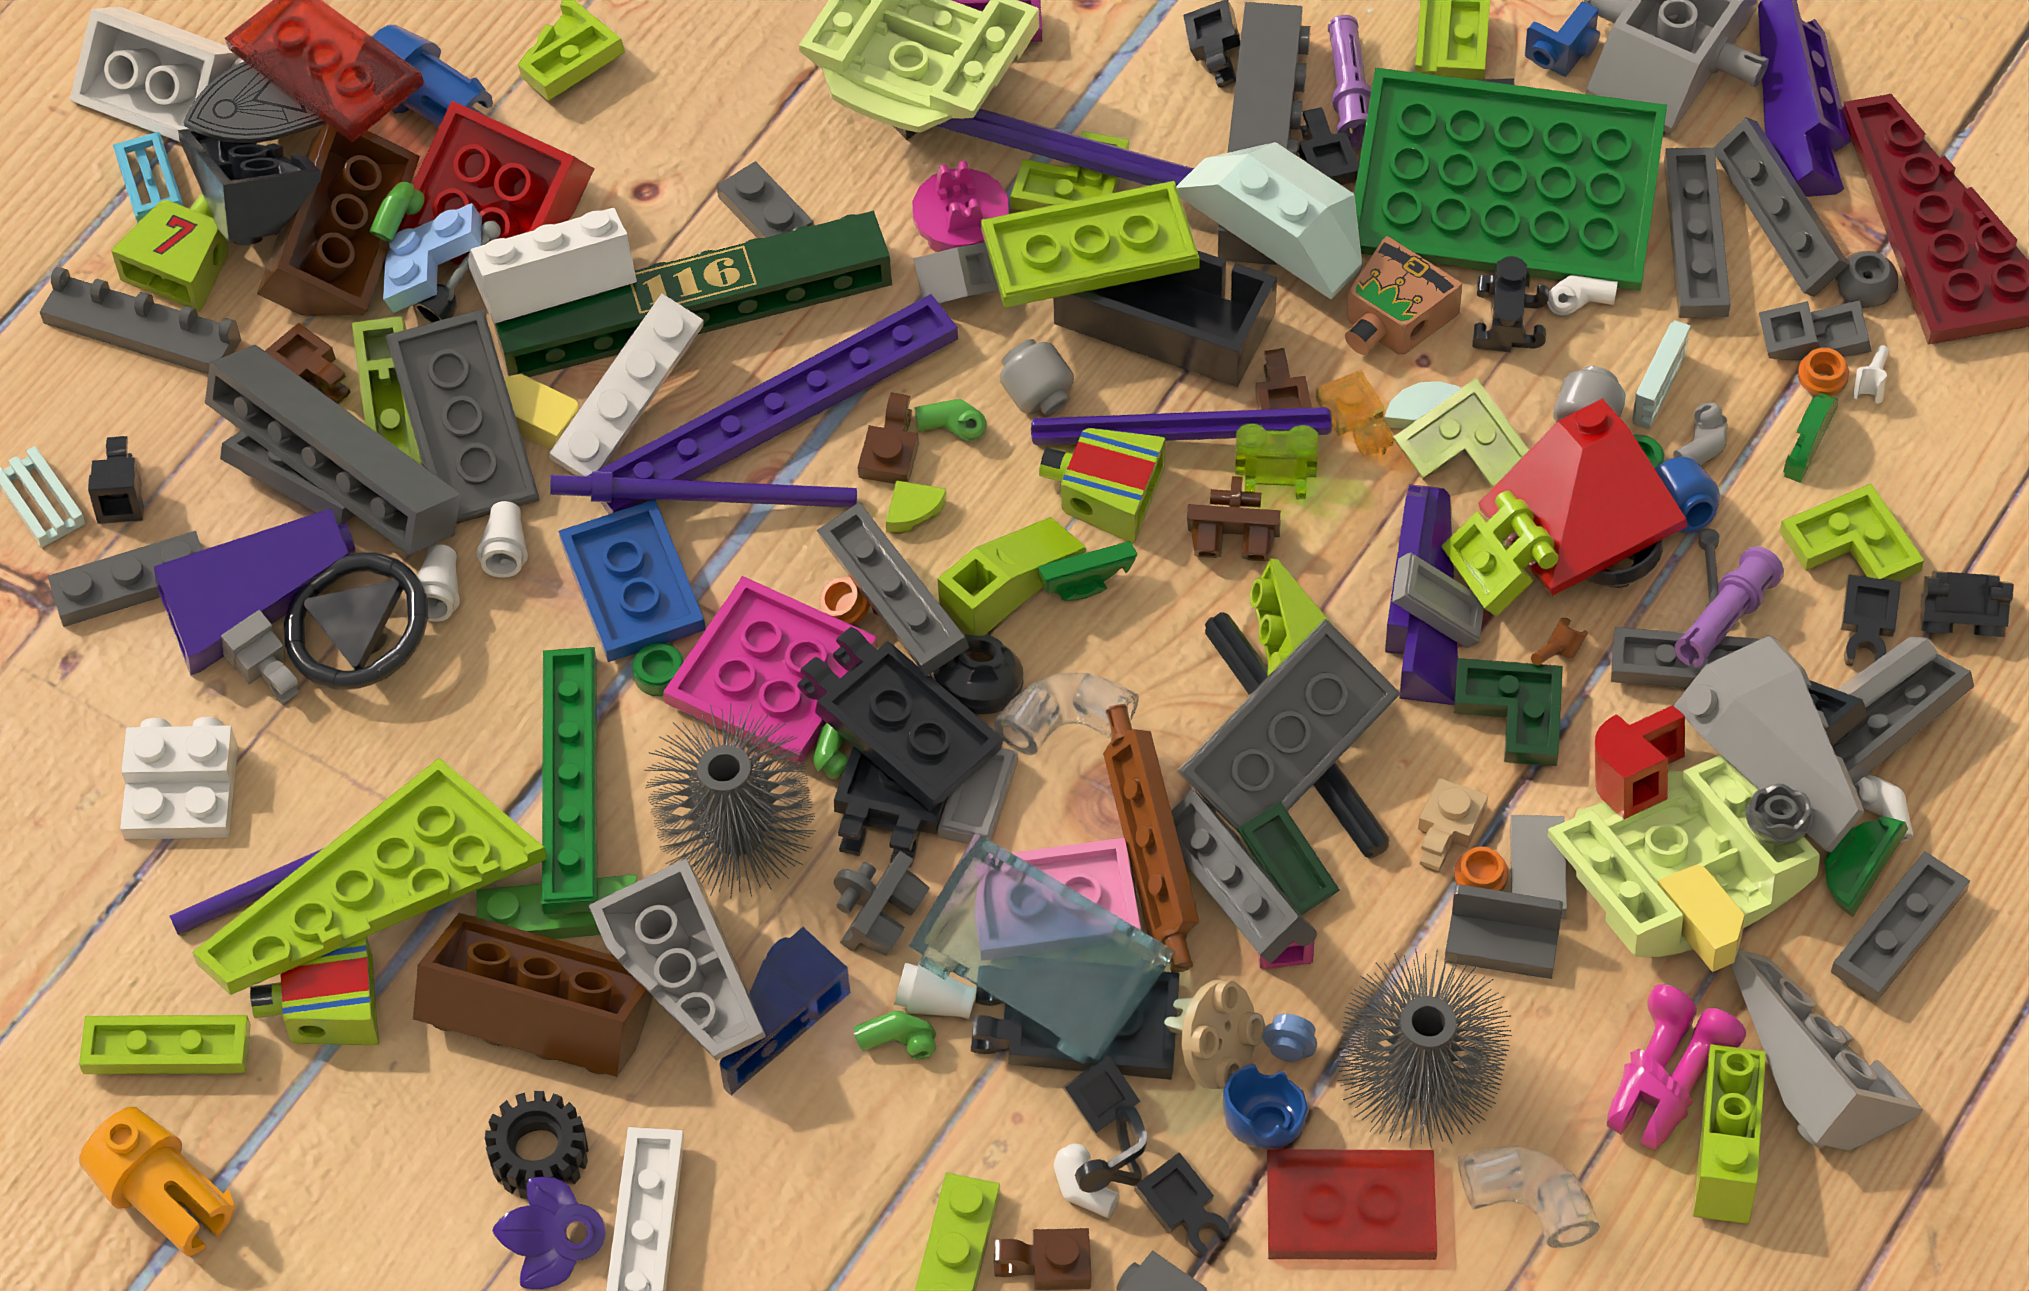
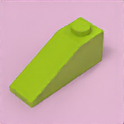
M402 316L352 322L365 424L422 465L419 449L386 340V335L406 330V324Z

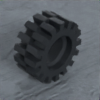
M534 1091V1101L529 1102L526 1100L525 1092L515 1095L518 1105L512 1108L507 1100L499 1106L502 1116L499 1117L492 1114L488 1121L491 1130H485L484 1138L490 1166L497 1182L502 1180L504 1189L511 1194L518 1188L520 1198L528 1199L527 1183L530 1178L551 1177L564 1183L565 1180L569 1179L573 1184H576L581 1178L579 1168L586 1169L588 1162L586 1152H589L581 1116H577L576 1108L570 1102L564 1106L562 1096L554 1093L550 1101H546L544 1091ZM544 1130L553 1133L557 1137L558 1145L556 1150L544 1159L535 1161L525 1160L516 1152V1145L519 1139L530 1132Z

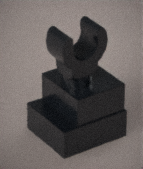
M128 436L107 437V459L92 461L91 475H89L88 492L97 524L143 520L142 482L136 459L132 453H128Z

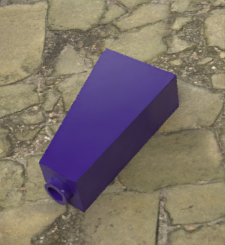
M331 508L154 566L156 587L190 676L200 673L224 657L222 634L258 610L273 624L286 615L292 598L302 587L340 558L355 552L354 542L347 524L342 523L338 525Z

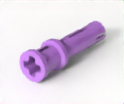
M1339 15L1332 18L1327 26L1337 88L1332 96L1333 108L1339 114L1340 119L1336 132L1346 131L1351 146L1359 148L1363 144L1372 88L1365 80L1358 34V21L1350 15Z
M1753 546L1748 548L1739 559V567L1735 571L1724 575L1719 582L1718 596L1707 606L1690 629L1675 644V653L1684 664L1689 666L1693 661L1694 667L1701 666L1716 645L1732 629L1737 620L1743 614H1750L1756 611L1763 602V593L1767 589L1776 587L1784 577V568L1782 562L1773 552L1763 547Z

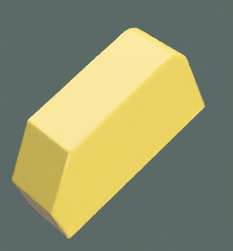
M523 374L504 377L521 436L552 450L578 413V402L574 398Z
M1693 865L1658 880V886L1683 914L1682 936L1710 970L1714 972L1735 963L1742 938L1745 914L1709 871L1703 866Z

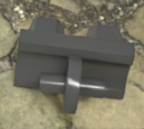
M899 851L891 865L882 874L876 886L870 881L876 873V869L869 863L863 862L857 872L850 869H842L838 872L833 881L835 888L842 895L836 904L837 908L843 913L849 914L855 904L862 906L840 941V944L854 951L861 942L868 948L885 956L890 952L905 927L881 912L888 901L911 916L930 889L915 874L907 870L914 859Z

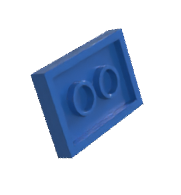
M655 499L558 531L560 543L608 662L635 654L643 647L652 643H669L706 630L704 617Z

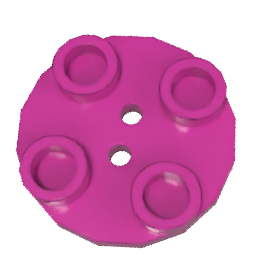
M960 161L956 169H949L946 164L941 165L937 174L932 175L919 186L912 200L913 222L920 235L928 241L929 247L935 252L985 243L981 230V220L1009 214L1008 196L1001 183L985 172L969 168L967 161Z

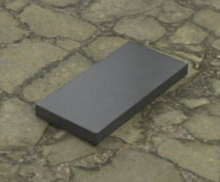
M484 309L386 335L423 467L461 493L456 524L490 515L492 506L498 502H512L519 507L539 501V494Z
M1323 619L1176 772L1236 830L1280 801L1288 811L1401 693L1327 619Z

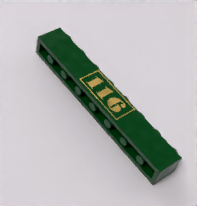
M870 211L858 215L850 214L838 220L810 227L802 226L793 231L766 238H754L742 244L718 250L703 251L687 258L655 263L650 267L635 270L637 280L635 283L494 324L507 375L523 374L527 377H532L619 355L661 293L703 319V327L698 333L702 334L891 286L890 255L875 212Z

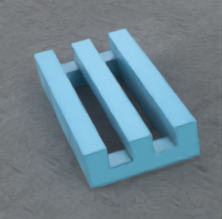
M160 132L113 144L137 223L160 201L169 200L183 206ZM154 146L170 195L169 198L162 200L160 199L144 149ZM135 151L151 203L142 205L126 153Z

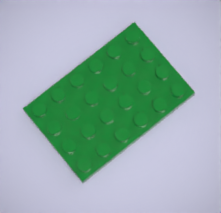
M1375 67L1354 193L1361 254L1373 255L1381 241L1388 236L1433 264L1495 272L1497 261L1508 256H1514L1522 259L1527 264L1531 277L1564 280L1570 275L1618 281L1617 288L1641 291L1667 104Z

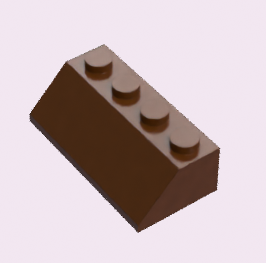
M332 114L312 139L306 155L320 170L321 181L278 233L257 292L258 295L300 315H364L367 312L390 243L372 235L369 232L381 203L390 191L400 182H412L420 158L419 155L342 117Z
M458 913L418 964L413 1020L431 1024L442 1031H455L477 1037L492 1045H505L530 1052L545 1060H558L583 1067L594 1074H608L618 1077L637 1048L653 996L613 955Z

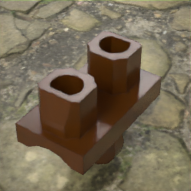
M1232 476L1231 490L1211 489L1210 504L1227 505L1230 507L1188 504L1187 525L1188 531H1192L1194 555L1208 558L1221 557L1223 534L1243 535L1242 559L1269 561L1274 537H1280L1281 510L1241 508V506L1261 508L1262 493L1242 491L1243 477Z

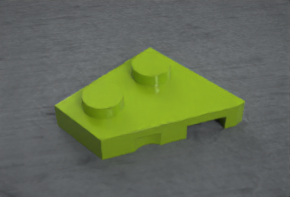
M563 0L561 2L562 15L555 25L546 24L537 36L536 44L527 50L518 63L521 78L548 101L625 53L622 39L575 0Z

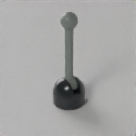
M487 221L482 225L481 246L499 237L501 229L496 222ZM470 251L445 285L437 284V295L413 305L416 311L431 323L454 316L457 309V298L453 290L469 270L468 259Z

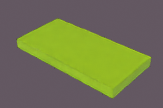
M1175 181L981 220L982 234L1004 308L1199 268V255Z

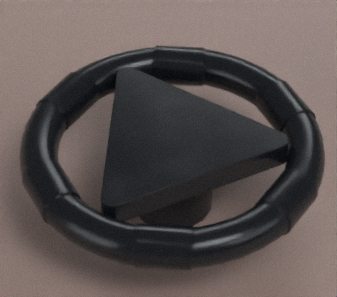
M377 552L356 553L344 556L309 581L292 598L284 621V641L288 655L294 666L306 678L315 684L334 690L359 689L387 679L404 666L418 648L429 619L427 594L417 575L399 559ZM369 571L394 579L317 596L340 577L356 572ZM404 590L407 599L408 623L403 636L395 647L372 665L365 667L370 655L379 651L385 644L388 635L385 625ZM307 611L311 613L354 670L342 671L318 663L309 654L305 646L304 620Z

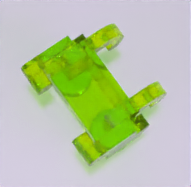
M1245 424L1241 426L1236 433L1235 475H1245V491L1255 492V485L1296 486L1295 500H1306V477L1317 476L1318 432L1306 425L1295 426L1290 431H1266L1258 424Z

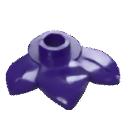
M551 1177L530 1178L527 1183L529 1205L507 1212L493 1226L492 1231L499 1242L507 1249L518 1255L526 1256L520 1273L521 1287L545 1289L566 1281L571 1275L577 1260H584L595 1255L604 1243L606 1228L601 1215L590 1206L578 1204L571 1188L563 1181ZM574 1221L582 1222L587 1228V1237L581 1243H573L567 1237V1228Z

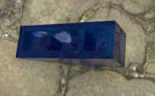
M804 927L790 938L784 937L778 940L770 948L766 959L761 964L749 996L766 1037L721 1059L719 1065L723 1088L730 1095H733L851 993L848 967Z

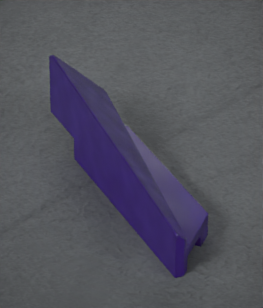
M1762 0L1758 4L1761 57L1764 56L1769 59L1768 67L1762 78L1765 135L1806 197L1837 195L1844 190V186L1832 150L1837 152L1851 141L1825 32L1816 19L1808 22L1801 19L1797 0Z
M1409 484L1404 505L1387 621L1385 652L1404 654L1400 699L1454 705L1458 661L1457 642L1392 602L1398 558L1410 552L1454 579L1453 563L1441 547L1452 536L1450 495L1444 488Z

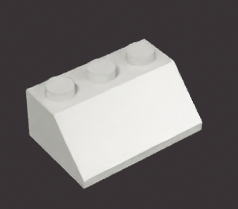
M120 6L91 9L69 100L152 132H160V135L180 142L178 130L189 129L184 126L183 122L195 99L216 77L230 69L231 64L241 57L243 52Z
M615 208L591 211L582 217L555 225H543L534 231L507 239H494L486 245L470 249L468 259L470 272L493 324L637 282L628 236Z

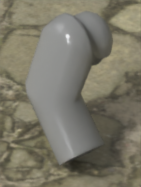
M1704 403L1696 409L1694 417L1697 422L1695 424L1694 440L1675 450L1673 453L1674 458H1692L1701 465L1723 452L1726 447L1728 423L1727 418L1722 415L1721 407L1715 403Z

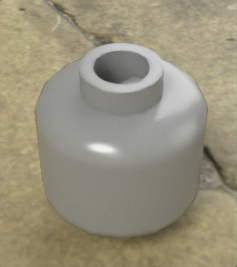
M1029 339L1014 347L1003 357L1001 362L1004 368L1000 373V382L1021 412L1034 414L1042 411L1045 416H1049L1068 403L1070 397L1067 395V392L1074 383V374L1054 345L1048 342L1036 343L1034 339Z
M1587 366L1581 370L1571 372L1563 380L1554 405L1553 418L1555 422L1602 398L1621 417L1626 394L1618 383L1617 377L1612 372L1597 366Z

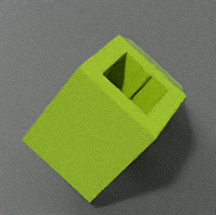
M1052 517L1046 518L972 549L937 578L939 604L942 605L944 611L963 633L970 636H983L1043 587L1038 578V566L1084 554L1087 551L1086 546Z
M1271 558L1262 576L1254 580L1250 591V604L1256 610L1259 623V642L1261 645H1264L1268 660V676L1323 619H1327L1280 561Z
M1710 1044L1696 1170L1693 1217L1745 1224L1750 1222L1758 1180L1766 1051Z

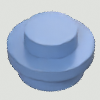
M1293 1014L1276 1015L1273 1018V1022L1265 1027L1262 1036L1264 1043L1270 1048L1274 1056L1289 1062H1297L1302 1058L1312 1056L1318 1044L1314 1036L1315 1026L1307 1019Z

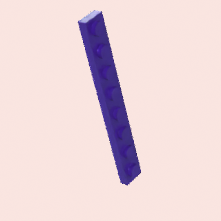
M930 294L597 471L613 472V477L693 481L958 340V327L933 295ZM612 498L611 503H600L608 514L654 499Z

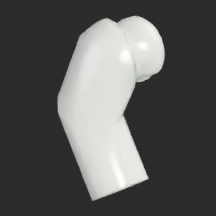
M1570 275L1549 291V301L1547 304L1553 313L1560 316L1572 314L1588 302L1614 305L1618 281Z
M1873 775L1863 777L1854 785L1864 809L1881 817L1886 816L1906 822L1908 830L1900 843L1914 837L1906 797L1901 788Z
M1074 1143L1059 1150L1054 1160V1171L1064 1199L1103 1217L1111 1218L1118 1204L1120 1194L1108 1188L1092 1193L1083 1192L1079 1189L1076 1182V1170L1091 1159L1087 1148L1081 1144Z

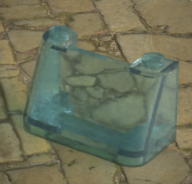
M978 833L974 835L909 947L922 954L918 962L920 966L944 980L948 978L950 972H953L1051 1030L1053 1034L1061 1038L1056 1048L1082 1064L1086 1062L1089 1056L1096 1060L1101 1058L1162 974L1175 952L1174 949Z

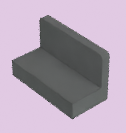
M1460 884L1456 885L1444 962L1446 956H1448L1446 961L1448 963H1454L1457 958L1455 964L1473 967L1478 965L1477 967L1552 979L1563 902L1549 898Z

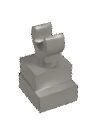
M260 610L221 635L224 657L235 670H238L248 684L262 676L276 699L282 705L299 694L298 689L295 687L299 682L292 672L282 664L285 661L284 645L272 632V624Z

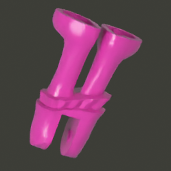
M1666 984L1655 985L1648 997L1647 1006L1655 1023L1654 1032L1645 1051L1637 1049L1630 1052L1631 1063L1624 1065L1623 1077L1612 1100L1607 1117V1127L1619 1134H1623L1633 1119L1641 1101L1655 1107L1656 1109L1649 1119L1641 1140V1145L1655 1151L1671 1135L1675 1127L1687 1117V1108L1693 1104L1690 1093L1708 1066L1710 1044L1738 1048L1746 1037V1029L1737 1018L1725 1011L1708 1008L1701 1014L1694 1029L1692 1039L1678 1066L1671 1076L1668 1075L1665 1067L1678 1043L1692 1026L1696 1018L1697 1008L1694 1001L1686 993Z

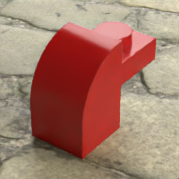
M1672 705L1630 725L1616 714L1599 727L1595 736L1596 791L1601 799L1623 819L1668 799V764L1685 757V715Z

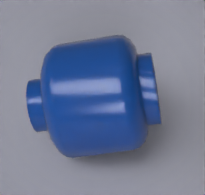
M1677 457L1669 459L1655 468L1687 520L1688 526L1678 532L1697 531L1707 526L1716 515L1720 501V491L1717 483L1702 466L1692 458Z

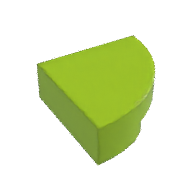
M896 481L885 522L886 532H907L912 530V526L924 522L931 516L932 518L936 517L946 503V488Z

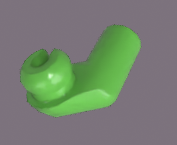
M398 183L381 203L369 232L379 239L392 242L405 213L408 215L417 214L422 209L425 202L423 192L414 189V185L411 183Z
M961 399L914 407L919 432L944 427L961 439L974 441L982 437L987 428L985 416Z
M828 723L823 726L819 733L813 763L818 772L822 770L826 773L827 777L837 780L844 772L849 757L839 751V748L845 743L846 739Z
M892 1011L854 1026L855 1038L862 1051L872 1049L892 1040L906 1045L908 1054L918 1060L930 1057L936 1050L934 1040L936 1032L928 1021L902 1011Z

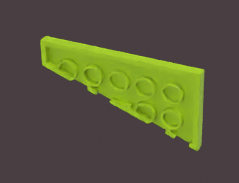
M438 758L192 953L196 964L225 991L232 995L547 860L545 847L441 758Z

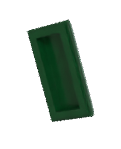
M1281 801L1236 829L1256 860L1264 867L1267 875L1289 897L1293 906L1301 915L1340 891Z

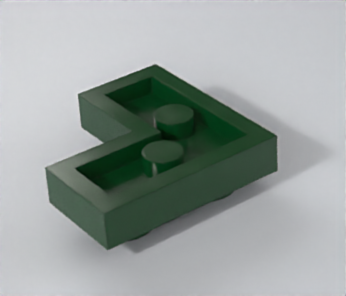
M1458 658L1454 713L1506 717L1504 762L1557 766L1563 666Z

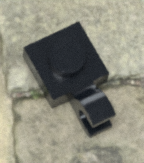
M1222 0L1184 14L1189 47L1195 60L1206 59L1209 72H1214L1218 88L1236 82V74L1228 50L1240 46V37L1234 9L1229 0Z
M1322 107L1303 111L1302 115L1306 125L1301 126L1304 141L1299 143V157L1340 185L1356 182L1359 163L1346 131L1332 134Z

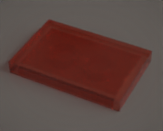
M1267 1149L1268 1259L1436 1260L1437 1226L1434 1150Z

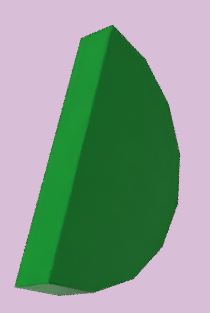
M1823 393L1812 398L1796 432L1800 436L1791 454L1787 456L1783 470L1785 473L1784 477L1801 483L1837 410V398Z
M1131 541L1038 566V578L1048 594H1059L1064 601L1086 599L1106 590L1107 586L1104 581L1115 575L1121 568L1127 573L1138 554Z
M1886 816L1879 817L1876 821H1866L1856 827H1852L1832 852L1828 851L1824 861L1827 886L1837 905L1852 917H1854L1906 834L1908 827L1905 821Z

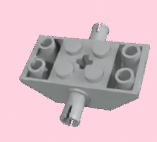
M1584 0L1585 3L1599 9V17L1614 23L1587 85L1585 94L1667 104L1664 131L1669 134L1674 131L1713 73L1720 70L1756 87L1759 84V80H1762L1768 67V58L1758 56L1733 44L1758 8L1760 0Z

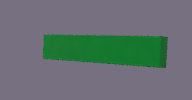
M595 647L543 650L542 845L545 847L547 860L542 861V907L544 914L591 911L589 905L598 901L597 658Z

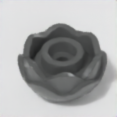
M1859 251L1848 256L1846 259L1850 265L1835 278L1838 282L1839 292L1844 299L1850 302L1860 300L1861 308L1885 304L1891 295L1897 292L1899 283L1898 273L1893 263L1886 256L1874 251Z
M1781 783L1756 791L1751 803L1746 806V820L1750 829L1758 838L1773 845H1787L1799 841L1809 832L1815 818V810L1810 807L1807 795Z

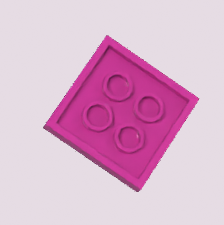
M742 576L664 690V701L666 704L689 715L692 713L694 717L702 721L703 715L705 722L714 726L711 713L712 708L715 725L719 729H722L723 710V723L725 722L726 732H728L730 705L732 703L730 734L732 731L733 715V735H735L736 727L738 728L742 713L737 737L751 707L742 739H745L753 718L754 721L748 737L756 723L758 722L754 731L765 719L756 731L752 744L755 743L759 735L758 741L765 733L767 735L777 730L767 738L763 749L766 747L768 749L782 735L775 744L784 737H786L784 740L788 739L787 741L789 742L770 752L779 756L784 751L787 753L792 749L794 750L791 752L794 753L802 751L798 754L804 753L803 755L785 759L791 762L798 760L795 764L800 761L803 762L817 741L819 733L826 722L815 713L818 700L808 698L797 687L798 682L805 677L800 672L801 668L814 657H818L829 666L833 673L841 678L849 670L842 667L833 658V653L841 647L836 642V639L849 627H853L877 649V636ZM762 742L758 747L761 748L764 742Z

